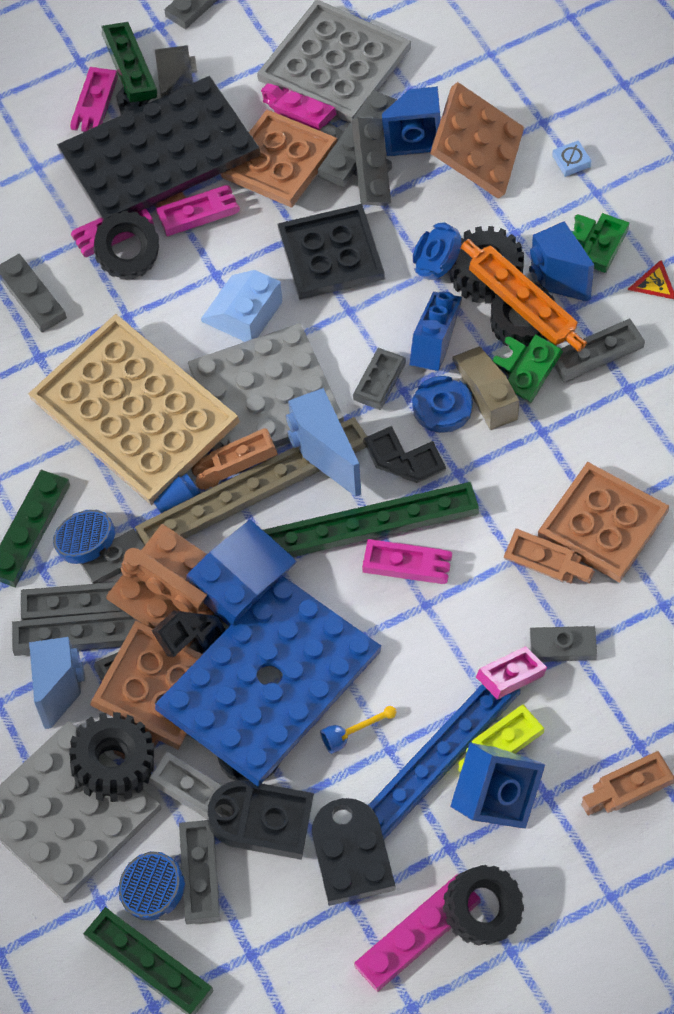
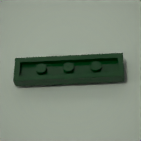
M129 22L101 26L102 37L129 102L156 99L157 87Z
M40 470L0 543L1 583L12 587L17 586L70 487L69 479Z
M106 907L83 933L88 941L185 1014H196L214 991L211 985Z

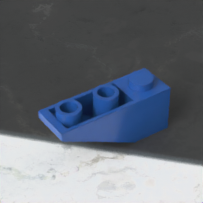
M433 291L413 333L409 365L435 371L440 370L447 353L462 297L454 296L450 292Z

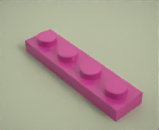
M455 876L354 962V967L377 992L451 929V926L445 920L447 919L446 914L443 913V906L445 904L443 898L444 893L448 890L447 886L449 883L456 879ZM474 891L468 899L470 912L481 903V898Z

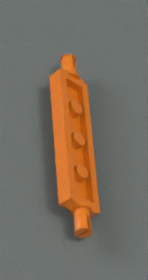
M467 239L466 242L464 241L461 249L472 257L469 270L552 344L557 346L567 341L577 352L584 349L587 342L575 333L578 322L492 246L480 249L470 239Z

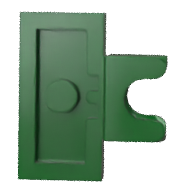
M602 213L596 224L594 219L580 214L575 215L574 231L572 233L593 262L594 269L607 273L629 230L630 222Z
M536 334L528 347L512 337H506L505 343L513 350L512 355L505 359L500 356H494L493 362L499 369L510 374L508 381L515 394L532 403L563 351Z

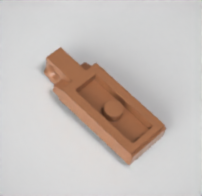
M515 529L503 557L505 560L560 582L565 581L570 584L573 578L590 584L595 572L592 568L580 564L582 557L577 555L575 551L519 529Z
M656 751L601 777L599 782L592 787L594 792L582 797L581 805L588 816L604 808L607 813L614 810L617 811L674 784V775L660 752Z

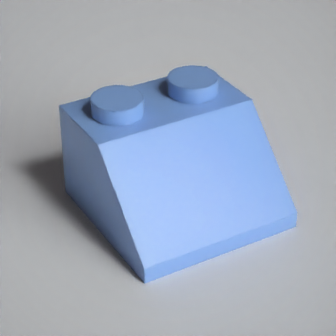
M257 270L232 275L202 316L201 321L244 342L259 337L283 302L281 282Z

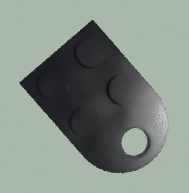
M245 780L231 781L222 785L213 793L208 804V825L213 835L228 846L302 860L314 793L262 783L258 787L251 781ZM226 804L233 808L234 813L230 817H221L216 813L215 809L219 805Z
M352 798L337 799L323 806L313 821L312 837L328 905L332 906L395 891L396 886L380 823L375 812L364 802ZM339 810H346L351 813L352 818L346 824H338L333 820L334 814Z

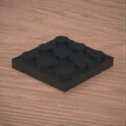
M362 204L277 223L278 232L299 300L385 280V272Z

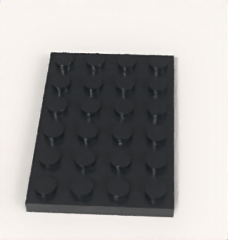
M210 75L57 144L61 156L102 221L106 217H111V214L116 212L117 214L122 213V211L137 213L261 156L259 146Z

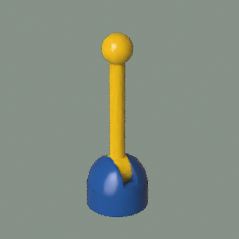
M387 706L384 712L347 729L339 725H331L320 730L324 746L330 754L340 751L346 746L348 735L384 718H394L397 714L396 708Z

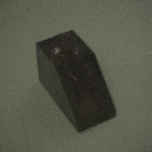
M188 45L155 49L161 97L193 83L192 73H197L195 56H189Z

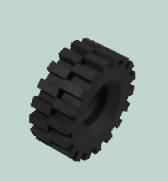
M482 226L475 227V233H471L470 230L464 232V239L461 238V245L464 241L466 242L467 239H470L480 249L492 246L523 273L524 252H522L520 242L516 243V237L513 234L507 237L506 230L500 228L499 232H494V226H488V231H482ZM460 249L457 260L449 270L451 283L454 282V289L457 292L461 290V296L465 299L471 295L472 302L479 303L481 298L485 299V304H491L492 298H495L496 293L469 270L472 257Z
M113 712V718H107L106 713L99 714L98 721L95 722L93 717H90L86 720V728L80 724L76 729V736L72 735L70 741L71 748H69L72 777H75V784L78 788L83 786L84 793L89 797L95 792L96 800L103 801L104 796H110V802H118V795H123L124 799L127 800L132 798L133 789L140 793L143 790V782L148 784L151 772L154 770V743H152L150 732L145 733V725L141 721L134 725V717L127 715L124 720L121 719V713ZM115 750L125 755V761L118 766L108 767L99 762V756L106 751Z

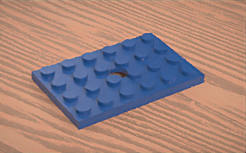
M283 576L235 624H231L157 701L155 710L259 787L381 652V645ZM273 666L281 671L283 678L278 684L269 683L264 685L257 678L258 671L263 667Z

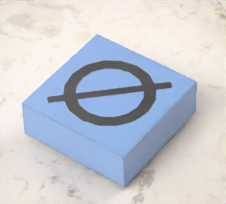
M579 140L553 150L552 157L565 177L591 167V159Z

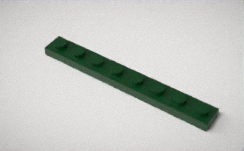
M467 482L263 529V531L292 557H297L479 514V506L472 484Z

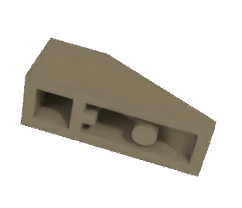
M480 346L452 356L456 368L471 391L472 397L490 430L518 420L519 399L504 373Z

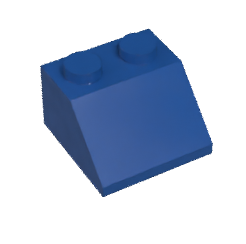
M438 86L409 89L382 113L387 157L431 152L441 120Z
M563 221L533 234L532 248L530 249L531 266H529L532 279L535 282H539L550 293L582 301L590 300L594 264L566 222Z
M470 743L450 807L472 821L526 829L545 764L497 747Z

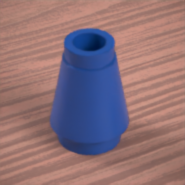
M187 473L181 477L178 475L158 496L154 504L159 512L163 513L199 495L200 492Z

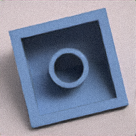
M69 637L29 642L34 703L45 729L52 728L81 694L80 682L85 681L83 662H80L78 648H72Z

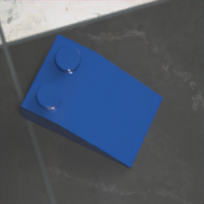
M249 519L212 549L187 574L186 581L207 594L204 604L230 627L231 624H235L277 583L297 561Z

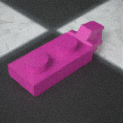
M267 83L261 89L263 103L268 104L275 113L316 130L326 126L336 115L335 107L291 91L288 88L281 90L278 86Z

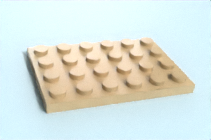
M117 314L113 315L28 393L32 401L151 506L178 475L181 477L188 472L240 422L238 415Z

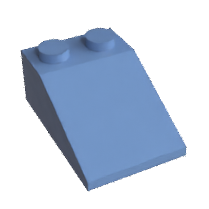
M324 388L289 400L290 413L286 414V420L290 428L287 432L293 448L299 447L303 458L355 497L361 495L358 459Z

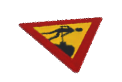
M662 260L628 288L629 291L674 300V290Z

